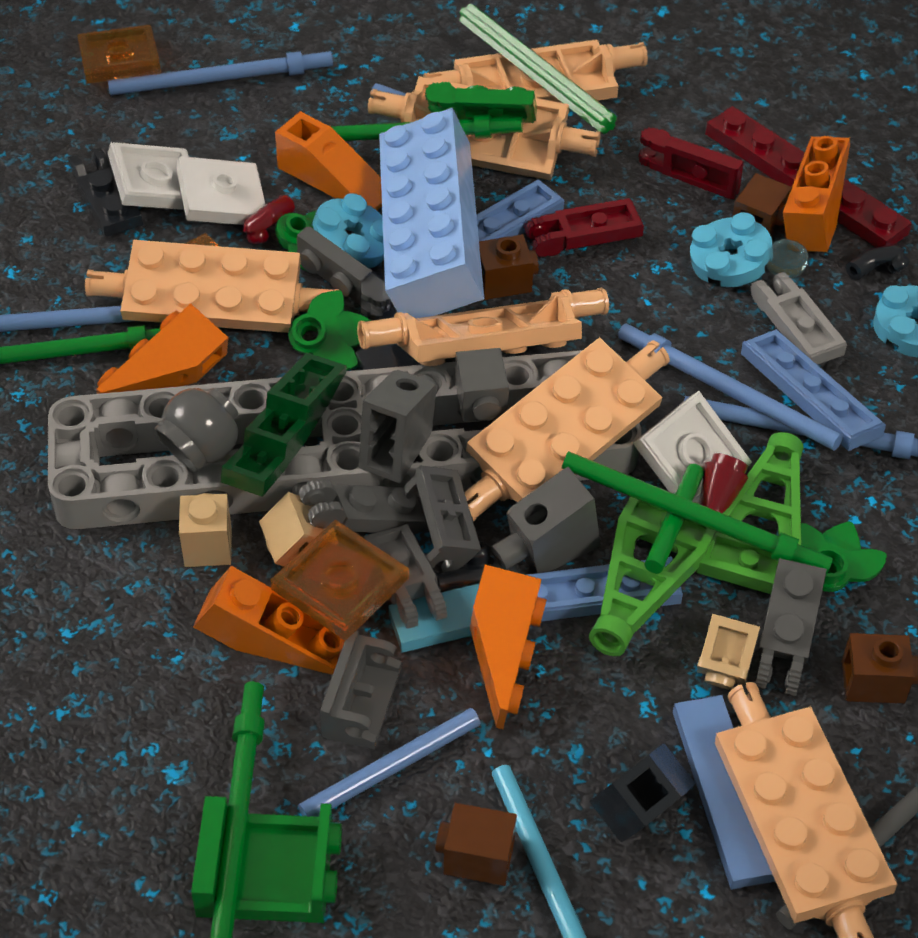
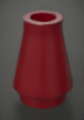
M714 453L711 462H706L704 466L699 504L720 513L725 512L735 501L748 480V476L745 474L748 465L735 457Z

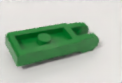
M432 82L425 91V98L428 101V109L431 113L453 108L459 120L474 119V115L491 114L492 118L522 117L523 123H534L536 121L537 104L535 92L522 87H509L506 90L472 85L468 88L455 89L450 82Z

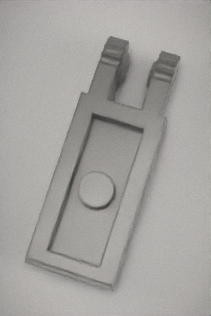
M782 272L774 276L772 283L777 295L767 286L764 280L751 283V295L758 308L765 312L782 335L818 365L845 355L846 341L803 288L799 289L795 282L789 278V275Z

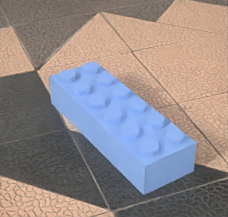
M453 108L430 113L422 119L403 126H394L388 131L379 134L385 291L397 312L408 313L414 318L436 316L483 300L484 290L470 142Z

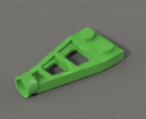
M785 432L771 435L765 451L747 474L748 480L723 514L743 521L749 514L775 521L778 524V536L780 532L799 539L798 544L801 545L800 459L804 449L802 441L795 435ZM766 481L784 486L786 488L784 504L754 497L760 482ZM716 532L705 557L699 562V568L696 573L771 594L778 561L771 559V553Z
M630 497L618 518L601 613L589 634L592 645L606 655H622L634 633L699 568V562L705 557L717 531L685 519L671 550L676 552L677 556L663 568L661 573L649 572L644 566L645 562L634 558L635 543L638 539H642L653 544L667 511ZM624 576L654 586L643 601L619 592Z

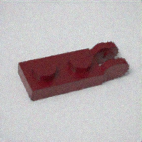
M648 127L642 131L640 141L646 147H643L642 150L640 149L638 159L641 165L648 166L650 169L659 171L664 175L731 200L739 193L744 161L673 136L671 137L668 131L662 129L658 130V128Z
M627 198L558 210L554 214L542 215L539 218L536 217L530 221L528 220L524 228L527 236L534 240L532 248L535 250L536 255L540 257L549 255L550 257L558 255L564 248L569 250L642 237L644 225L632 200Z

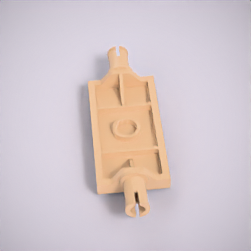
M590 40L532 49L597 101L617 98L618 84L614 77L615 70L639 66L645 67L648 59L644 42L613 47L611 44L600 45L598 40ZM500 53L455 59L454 70L434 73L427 72L423 75L425 78L468 86L480 85L488 89L506 90L509 87H522L526 90L534 91L535 98L562 103Z
M419 76L415 90L411 93L407 92L405 96L372 89L370 95L374 99L369 97L368 113L401 119V123L422 119L431 113L428 109V101L425 98L426 88L432 82L441 83L447 81ZM450 82L455 89L469 87L468 85ZM536 98V121L534 123H523V133L492 134V138L476 139L475 135L466 136L470 142L472 166L551 181L558 153L565 150L596 157V148L599 147L601 133L599 131L594 132L567 127L566 121L569 114V104Z
M133 240L129 266L124 273L88 270L86 275L90 278L85 279L86 296L123 298L120 310L123 320L162 323L173 311L181 312L191 303L217 327L288 333L295 316H300L301 312L307 313L311 301L316 296L329 291H339V289L303 288L302 283H299L300 253Z
M603 288L573 293L568 289H564L560 292L552 293L549 300L414 318L408 313L397 312L393 318L359 321L357 324V335L360 347L363 349L398 344L421 365L437 366L444 364L447 358L456 357V352L501 348V351L504 353L517 354L525 352L528 346L563 347L569 340L582 339V322L577 318L600 314L606 315L609 311V298L606 290Z
M599 337L469 440L466 451L479 463L483 471L481 473L482 478L464 492L473 522L498 500L505 501L510 499L519 502L563 470L561 467L568 451L593 461L658 408L661 404L662 396L646 380L670 362L665 348L662 347L655 353L654 350L660 344L652 340L626 362Z
M752 682L746 683L747 695L742 684L734 687L727 697L736 712L741 726L716 733L715 745L793 922L798 923L811 918H818L824 920L826 925L833 926L838 938H874L863 915L866 910L865 906L874 899L894 894L897 882L812 708L807 707L770 717L757 684Z

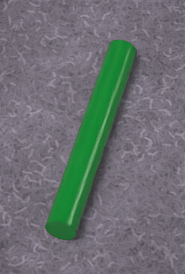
M689 464L675 494L693 501L703 478L704 469L698 464ZM667 511L644 564L649 572L659 574L663 571L685 518Z

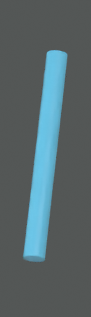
M509 765L497 767L493 770L492 777L507 811L517 814V834L562 937L587 938Z

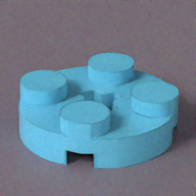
M349 193L345 195L344 199L328 200L317 209L312 222L314 230L369 269L379 265L384 260L382 215L367 205L366 200L362 196ZM345 230H349L354 233L349 235L348 233H346Z
M742 212L730 218H723L707 225H700L692 233L693 241L690 246V256L694 272L700 279L708 282V278L719 280L722 287H738L757 280L765 273V265L769 260L771 262L773 258L770 233L763 225L755 222V217L749 213ZM737 249L738 253L730 255L726 250Z
M893 285L887 287L877 304L873 319L874 330L879 339L885 344L887 339L898 345L897 352L911 357H918V324L912 319H918V286L900 287Z

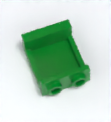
M205 796L191 890L196 917L213 918L228 809L226 797ZM321 803L319 817L248 813L235 919L324 923L326 903H336L338 872L337 870H329L331 854L340 855L342 842V823L333 822L332 804Z

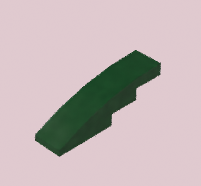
M306 353L267 392L266 408L245 428L244 444L222 466L221 483L263 497L286 470L308 439L344 378L347 365Z

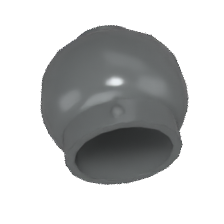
M188 388L180 391L167 403L162 414L163 420L154 428V433L181 463L192 471L197 472L205 463H216L233 449L238 439V426L234 418L239 413L234 405L215 388H212L208 393L200 388Z

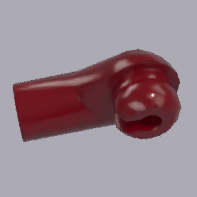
M282 195L274 199L245 220L243 232L247 233L249 243L260 244L266 242L269 238L266 228L277 223L281 216L294 211L295 205L289 196Z

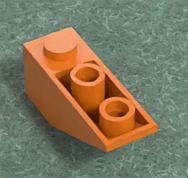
M300 111L275 131L277 164L280 170L335 199H344L345 195L353 193L362 196L366 200L367 205L375 210H379L382 207L381 177L332 127Z
M811 136L783 210L788 250L828 252L837 226L851 143L850 138Z
M190 303L181 312L176 310L169 314L162 322L160 331L151 340L145 338L138 342L129 354L130 359L119 369L112 367L106 371L97 383V394L179 387L196 383L227 355L228 336Z
M485 565L473 606L470 631L496 728L503 729L507 713L516 715L518 713L524 685L516 684V678L519 668L529 671L536 642L527 640L530 625L540 627L547 599L538 597L542 579Z
M230 566L210 589L193 628L236 651L331 675L334 673L349 631L233 566Z

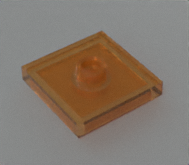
M151 25L77 35L86 84L161 73L160 60Z
M335 519L271 579V589L346 641L409 579V568Z

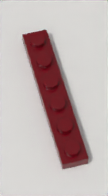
M731 106L707 122L705 133L707 136L775 181L790 187L793 186L805 152L734 106ZM844 178L838 223L876 248L895 245L909 234L912 225L911 221Z

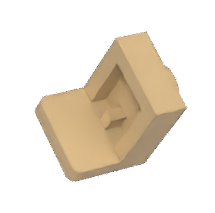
M712 614L702 654L697 665V672L706 675L704 682L730 690L733 689L735 683L745 686L760 627Z

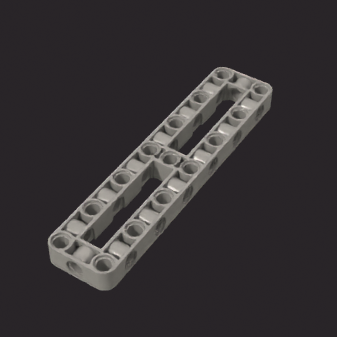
M583 350L503 357L509 385L508 409ZM446 362L437 366L412 365L346 371L328 407L309 435V437L322 436L323 441L320 442V445L301 447L286 470L266 494L261 497L221 483L222 466L239 449L231 450L228 455L216 463H205L197 472L187 468L174 455L139 458L134 463L100 466V457L168 451L154 433V428L163 420V410L171 398L188 388H200L207 393L212 388H215L221 392L239 413L234 418L238 426L236 444H244L245 428L266 408L267 392L282 377L70 396L55 402L48 414V488L56 520L62 526L69 529L179 520L180 496L202 493L227 494L231 515L270 511L287 492L299 495V488H302V485L317 479L318 481L330 480L332 484L404 487L416 474L415 470L420 465L458 470L465 492L482 478L481 473L483 471L479 463L466 451L467 442L482 430L464 431V428L432 431L401 483L358 468L363 400L392 371L401 370L415 376L420 374L427 375L436 382L438 391L435 398L433 426L479 422L482 420L463 422L455 383L456 362ZM640 422L593 461L626 475L634 471L638 464L639 451L633 442L641 437ZM576 475V477H577L580 481H582V480H589V479H586V478L581 477V476H579V475ZM417 491L415 493L416 497L420 496L419 492Z

